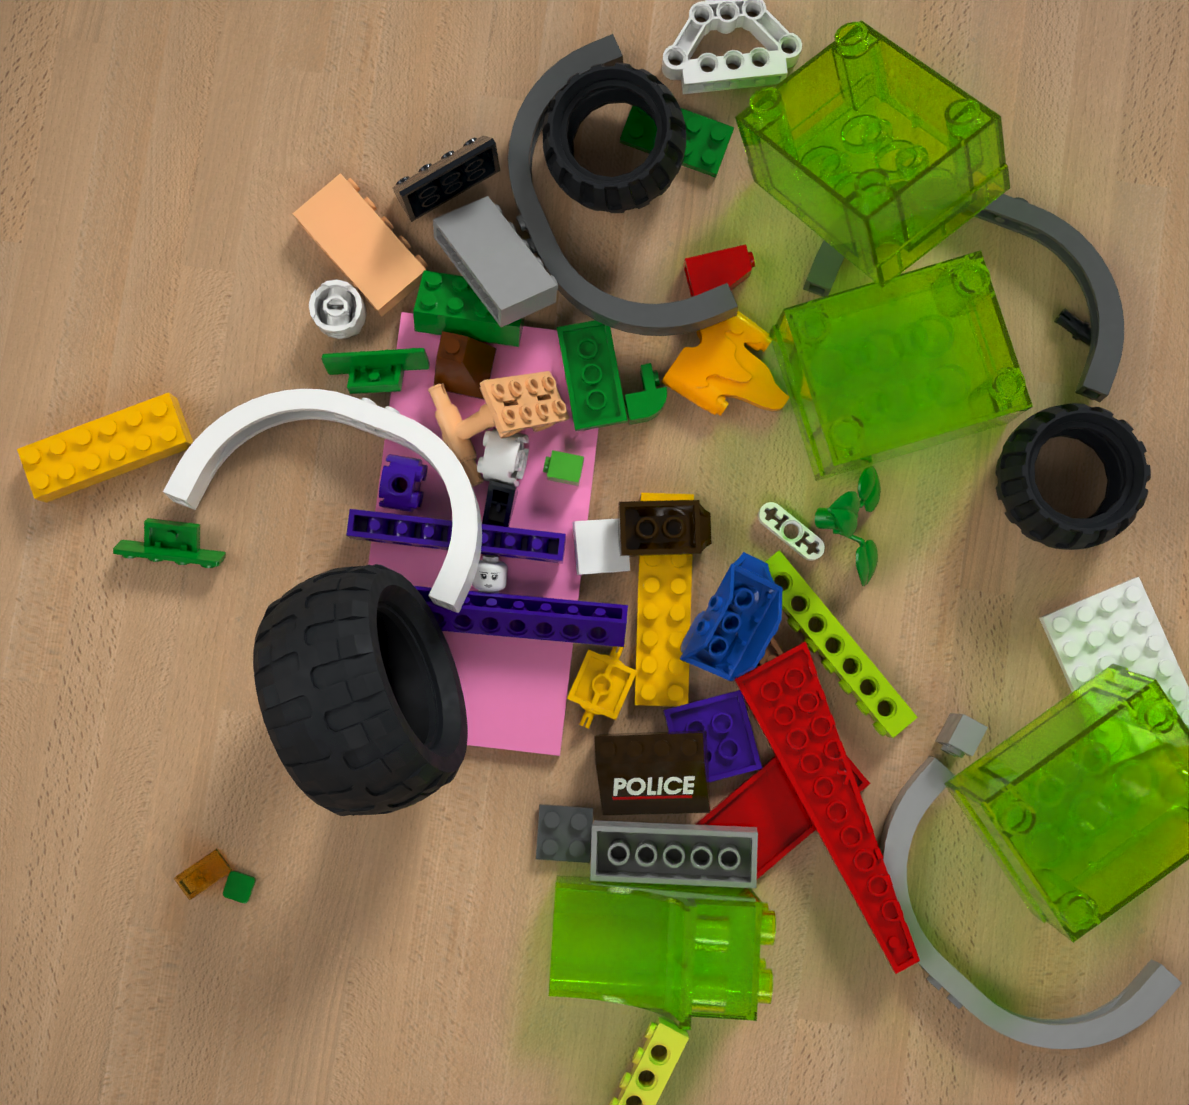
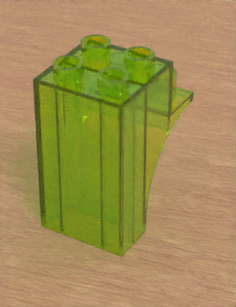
M557 875L549 996L592 999L634 1006L661 1014L676 1023L679 1029L691 1030L692 1017L757 1021L758 1003L771 1004L773 973L771 968H766L765 958H760V945H774L776 933L775 911L769 910L768 903L762 902L751 888L590 881V877Z

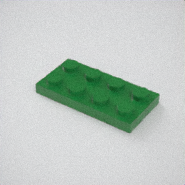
M632 106L619 143L650 154L654 148L657 133L654 120L641 108ZM680 108L686 127V149L682 166L716 178L734 127Z
M596 320L557 327L575 432L627 423L611 328Z

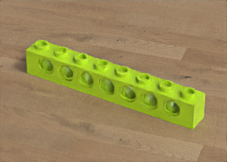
M777 551L765 562L768 563L772 579L774 580L780 576L787 582L786 589L782 591V610L789 617L786 621L795 632L801 631L806 638L804 642L806 641L810 651L813 653L817 651L823 658L821 661L823 667L830 674L834 672L840 679L838 684L847 695L852 693L857 699L855 703L857 708L865 716L869 714L875 721L872 724L875 730L882 737L886 735L889 738H894L918 718L781 551ZM794 597H799L804 602V607L800 612L795 611L791 606V601ZM812 617L817 618L821 623V628L818 632H812L808 627V622ZM829 638L835 639L838 643V649L835 653H830L826 649L825 644ZM846 659H851L855 664V670L851 674H847L843 670V663ZM864 680H868L872 684V690L868 695L863 694L860 690V684ZM883 700L889 705V712L884 716L880 715L877 709L878 704Z

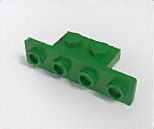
M424 348L322 354L321 358L329 375L349 374L347 389L350 394L401 391L404 371L426 370L430 367Z
M147 518L144 521V542L120 540L113 548V554L122 555V557L127 559L142 557L148 558V560L153 562L167 560L175 561L178 565L200 564L204 568L220 566L226 558V552L200 549V524Z

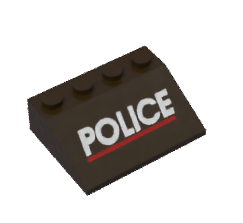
M707 730L613 733L594 736L595 763L603 815L711 812Z

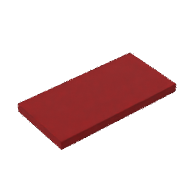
M846 755L861 792L870 782ZM776 756L713 807L710 813H706L694 823L695 825L757 827V879L816 830Z

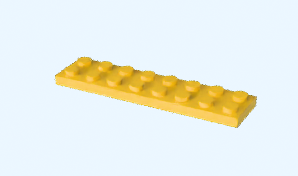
M641 493V501L694 500V494ZM692 554L639 556L635 667L637 673L635 675L634 705L677 707L688 704L689 663L680 660V656L682 655V641L691 624Z

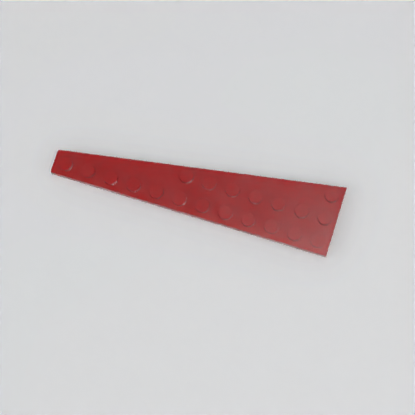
M805 641L738 677L734 681L893 972L897 974L916 964L920 959L908 925L905 922L900 903L897 900L892 886L893 883L887 872L883 855L878 847L873 833L874 830Z

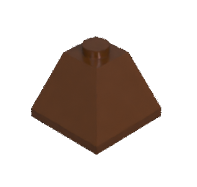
M442 331L436 357L434 386L443 383L446 392L484 400L480 390V382L490 379L497 349L468 336Z

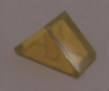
M215 849L173 879L190 901L200 896L229 874L232 868L218 849Z

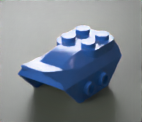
M743 552L730 565L715 595L710 598L706 611H702L695 617L683 639L680 660L729 681H733L756 668L759 661L764 657L766 648L772 637L777 633L782 620L783 588L772 579L768 563Z

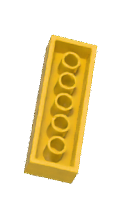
M168 392L18 448L17 451L34 499L47 503L185 451L191 446L193 440L178 399Z

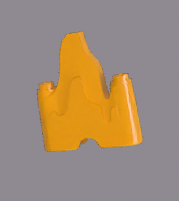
M739 311L737 316L698 330L697 336L699 337L700 344L696 347L683 348L661 381L664 385L714 416L715 414L721 416L729 405L725 401V397L735 398L768 411L781 410L790 398L776 385L770 369L765 363L745 348V346H748L756 351L761 350L765 352L773 339L769 337L770 334Z

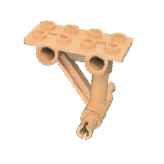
M550 371L488 379L480 382V390L486 404L481 406L478 412L465 420H462L457 406L451 404L443 383L428 389L437 409L435 417L442 432L443 442L452 450L461 463L472 487L484 482L481 474L477 472V464L475 462L477 454L470 439L472 436L496 426L498 434L502 439L527 428H533L534 432L542 431L556 423L569 419L566 405L562 401L556 387V381Z

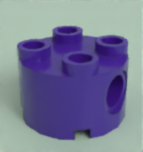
M389 454L386 461L390 462V465L383 467L380 480L379 498L384 499L383 501L380 500L379 506L413 512L414 509L422 505L424 493L420 491L421 481L426 480L428 466L423 465L421 459ZM401 477L407 481L408 487L406 490L400 487L399 481Z

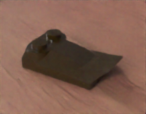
M700 500L619 502L618 541L620 556L701 554L707 546L712 544L710 512L702 507Z

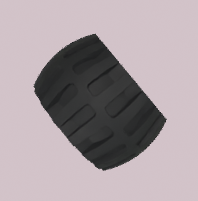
M616 62L615 66L607 67L603 63L591 66L590 71L581 75L579 73L573 75L567 80V86L562 91L558 90L552 98L550 110L546 114L543 123V152L552 177L570 198L595 211L624 213L626 210L640 209L649 205L650 201L662 195L670 187L676 174L679 173L684 159L686 127L676 98L656 76L645 69H635L627 63ZM627 103L641 108L654 120L657 127L654 148L644 163L630 173L615 177L594 175L578 164L574 158V139L580 124L592 111L606 104Z
M1070 403L1046 408L1023 421L1011 433L1003 445L995 471L998 477L997 497L1004 504L1006 509L1005 515L1012 524L1015 523L1021 529V533L1029 539L1051 548L1063 550H1079L1094 547L1111 540L1124 531L1135 520L1139 509L1144 506L1148 495V489L1145 487L1151 478L1150 465H1147L1144 454L1147 450L1143 442L1138 441L1132 433L1134 429L1125 420H1117L1113 417L1114 414L1111 411L1101 407H1088L1085 404ZM1062 436L1077 439L1092 448L1104 464L1107 477L1105 498L1097 511L1088 518H1071L1056 512L1043 500L1035 483V462L1041 447L1050 438Z

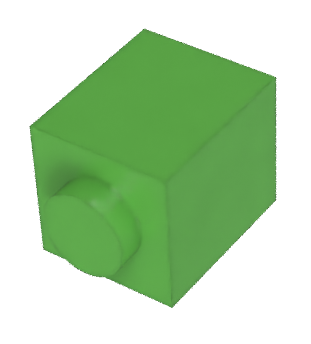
M552 450L551 457L546 456L543 472L547 473V480L579 486L584 456Z

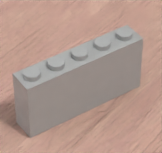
M489 196L433 219L435 240L500 327L556 303L558 283L555 277L548 274L544 269L541 259L534 256L530 251L527 241L520 238L513 223L506 220L499 205H495Z

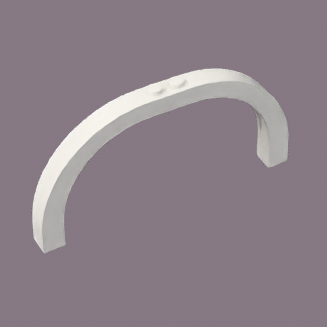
M294 389L270 393L239 405L217 419L195 439L179 461L163 491L173 502L196 510L219 467L239 446L250 438L271 427L287 422L308 419L335 421L409 448L424 458L444 481L450 497L453 526L448 553L429 593V597L434 604L459 613L473 583L480 560L482 521L479 504L474 489L455 454L437 435L425 426L401 415L398 410L390 406L382 408L377 406L372 400L364 397L360 400L334 391Z

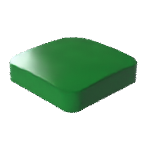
M235 870L231 871L223 890V896L244 904L249 902L256 878Z

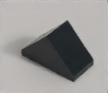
M490 480L482 524L509 527L518 495L517 487Z

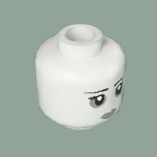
M483 555V560H479L477 572L472 583L473 587L478 589V592L499 594V591L505 589L507 585V565L499 561V556Z

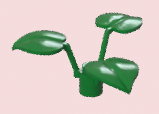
M874 466L867 467L862 472L858 481V494L855 491H848L841 495L829 508L820 507L815 513V525L818 529H833V534H840L859 543L860 547L856 551L855 559L858 575L864 587L875 573L878 563V551L873 540L865 542L864 539L853 534L857 528L859 508L864 506L866 512H872L880 500V480Z

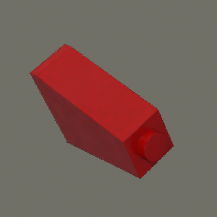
M746 244L685 258L683 267L690 296H697L728 283L730 290H733L750 277L752 268L755 267L753 253L748 252Z

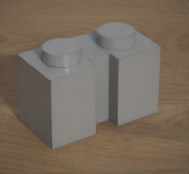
M950 713L936 742L943 745L942 751L954 757L963 758L964 755L973 757L988 727L964 714Z

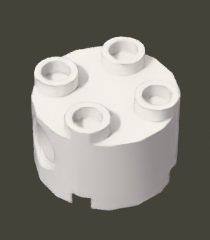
M337 279L322 283L321 287L317 290L315 289L311 294L309 301L310 315L322 333L336 339L349 338L360 333L367 315L366 307L359 293L351 284Z
M493 429V431L487 430L483 439V446L486 447L484 457L479 458L477 472L483 473L485 481L491 480L518 487L519 481H516V479L522 480L528 460L529 449L524 448V443H529L528 435L517 433L501 439L497 429Z

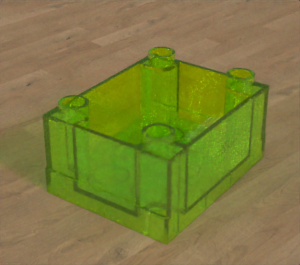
M861 20L860 22H850L842 25L835 33L834 42L775 87H765L757 90L750 97V106L738 114L735 119L754 182L883 288L1009 190L1010 179L1005 158L1001 116Z
M981 250L784 308L776 324L772 326L769 332L770 337L773 339L771 342L816 481L1008 424L1033 407L1025 378L1021 372L991 282L990 272L986 267Z
M1111 664L944 783L1030 912L1043 923H1049L1073 943L1189 860V729L1156 679L1129 671L1128 668Z

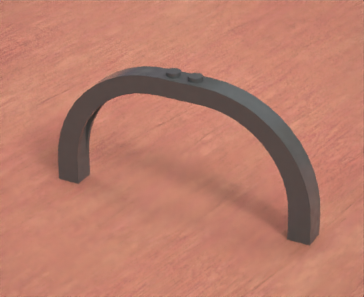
M613 34L571 52L548 69L534 84L517 113L510 136L508 152L509 177L520 214L516 216L521 231L527 230L530 238L526 239L530 251L533 254L537 253V256L544 265V269L549 275L555 277L558 283V291L572 305L592 319L617 330L645 336L681 335L713 326L737 316L738 305L728 283L697 296L671 303L648 304L632 302L614 297L590 284L577 273L563 255L533 187L532 162L535 146L543 129L545 116L550 110V102L558 90L562 91L567 86L569 78L576 73L581 75L590 71L591 66L603 63L607 67L615 66L616 62L623 63V55Z
M918 179L884 188L868 196L844 214L822 242L803 289L828 298L839 268L854 244L879 223L905 212L921 209L958 211L1037 241L1052 251L1069 268L1082 289L1089 309L1091 322L1090 348L1075 393L1097 402H1101L1109 395L1119 367L1124 344V315L1118 288L1110 270L1093 245L1079 231L1051 212L1029 204L1023 198H1013L1005 195L996 188L989 189L977 184L954 179Z

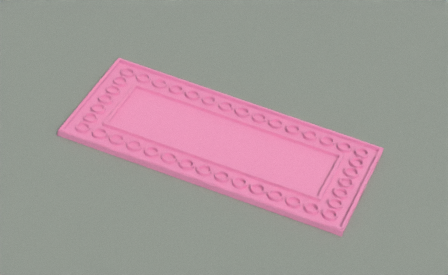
M401 312L397 349L424 348L430 367L426 370L404 371L401 391L391 392L389 406L398 410L401 415L425 426L443 441L442 432L435 417L437 409L428 392V389L434 386L436 357L441 335L415 332L413 313ZM523 326L519 347L483 342L497 349L490 379L550 371L556 381V387L562 401L566 405L569 419L556 423L542 431L534 432L533 428H527L519 432L528 435L529 443H524V448L529 449V454L522 480L516 479V481H519V486L517 487L518 495L509 527L566 534L563 564L499 556V561L504 562L508 567L507 585L505 589L499 591V594L578 601L581 575H577L572 522L588 520L599 428L575 432L557 330ZM447 392L451 404L457 406L462 420L475 414L480 410L481 406L486 404L483 399ZM496 426L487 430L493 431V429H496ZM487 430L470 438L477 454V459L475 460L477 465L479 458L484 457L486 447L483 446V439ZM385 439L375 512L452 521L450 497L446 485L438 472L414 451ZM552 450L584 456L579 486L547 480V473L543 472L546 456L551 457ZM389 454L421 459L422 464L428 466L426 480L421 481L420 491L424 493L422 505L414 509L413 512L379 506L380 500L383 501L384 499L379 498L380 480L383 467L390 465V462L386 461ZM401 477L399 481L400 487L406 490L408 487L407 481ZM485 480L483 483L473 487L479 504L481 521H483L490 482ZM371 541L368 565L379 564L403 575L413 586L432 588L443 566L448 550ZM484 554L480 555V560H483ZM471 585L469 591L478 592V589L474 588L473 585ZM442 631L453 656L464 695L468 725L467 745L560 756L573 643Z

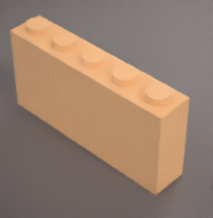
M340 173L297 209L293 215L303 229L382 317L420 285L423 271H427L428 265L419 254L414 256L408 250L411 246L402 235L397 237L391 231L394 227L385 216L380 218L375 213L377 208L368 197L363 199L359 195L358 191H360V188L351 178L346 180Z

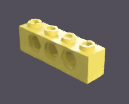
M659 1016L655 1023L650 1022L644 1035L647 1040L643 1048H637L632 1058V1062L635 1064L630 1073L625 1072L619 1085L622 1090L618 1098H612L609 1105H628L626 1100L633 1095L641 1099L638 1105H656L689 1039L688 1032ZM656 1045H662L666 1048L665 1054L659 1057L654 1056L651 1050ZM644 1070H649L654 1076L650 1081H642L639 1078V1074Z

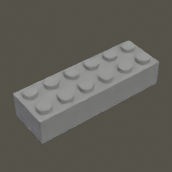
M594 820L591 837L590 881L756 888L757 827Z

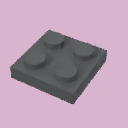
M540 804L536 859L590 863L593 807Z

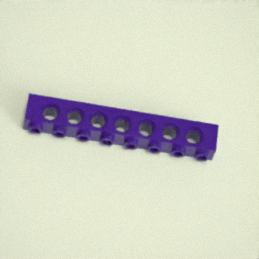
M350 509L346 536L355 540L448 550L453 524L451 520ZM482 524L481 554L563 564L566 534Z
M414 586L427 602L442 631L624 647L628 605L469 591L460 612L456 613L432 602L429 597L431 587Z

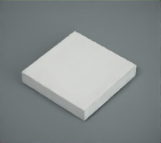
M618 519L572 522L577 575L630 571L629 556H620Z

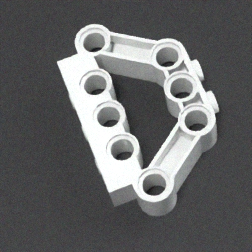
M705 0L697 2L691 7L688 20L673 45L665 49L662 60V72L670 80H681L683 94L784 84L788 74L787 68L793 67L799 59L802 42L796 34L789 33L766 9L763 0ZM747 12H754L758 16L750 17L747 15ZM726 14L731 16L732 19L725 20L721 16ZM703 17L707 21L703 23L698 22L696 18ZM742 27L749 31L765 47L754 48L750 53L742 54L738 50H730L724 56L704 53L698 59H690L703 37L711 30L728 34L735 28ZM789 48L793 53L787 54L782 49ZM675 59L680 61L681 64L675 66L670 64L669 61ZM760 61L764 66L757 67L752 62ZM730 63L738 66V69H730L727 65ZM704 66H709L713 69V71L704 72L701 68Z

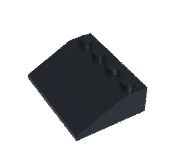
M481 136L478 139L472 138L461 149L445 153L441 160L433 165L431 163L424 165L419 169V173L412 177L407 176L400 179L396 186L393 187V190L410 221L413 222L498 173L500 165L496 142L493 138Z

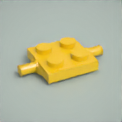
M613 646L609 655H600L588 649L567 699L580 704L585 709L579 725L583 726L586 718L589 717L585 728L589 729L595 714L605 715L614 720L617 719L637 673V670L625 666L619 660L624 647H619L616 653L617 647Z

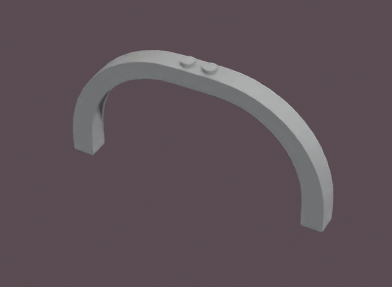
M929 756L906 782L894 800L885 820L879 845L897 900L900 903L905 922L908 925L920 959L917 963L929 974L926 979L936 989L940 990L943 987L950 994L947 999L958 1009L964 1006L984 1024L1016 1041L1037 1047L1078 1049L1107 1043L1124 1036L1151 1018L1182 984L1162 964L1152 959L1119 995L1098 1009L1070 1018L1040 1019L1014 1013L991 1001L933 947L918 924L912 909L907 885V861L911 841L918 823L928 807L954 779L955 775L937 758Z

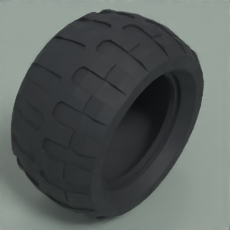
M379 564L335 568L299 583L268 606L258 627L253 650V670L258 702L268 734L281 762L296 785L307 797L339 816L387 814L422 801L454 779L464 760L467 749L468 725L464 695L457 668L442 629L427 602L409 580L403 575Z

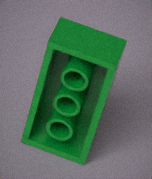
M423 271L413 310L415 332L441 335L442 331L468 336L482 342L519 347L525 317L500 327L463 276Z

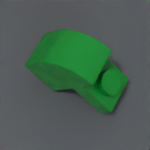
M651 363L640 366L644 391L625 395L624 401L629 425L654 419L660 414L665 405L667 387L656 389V386L660 385L657 370H652Z

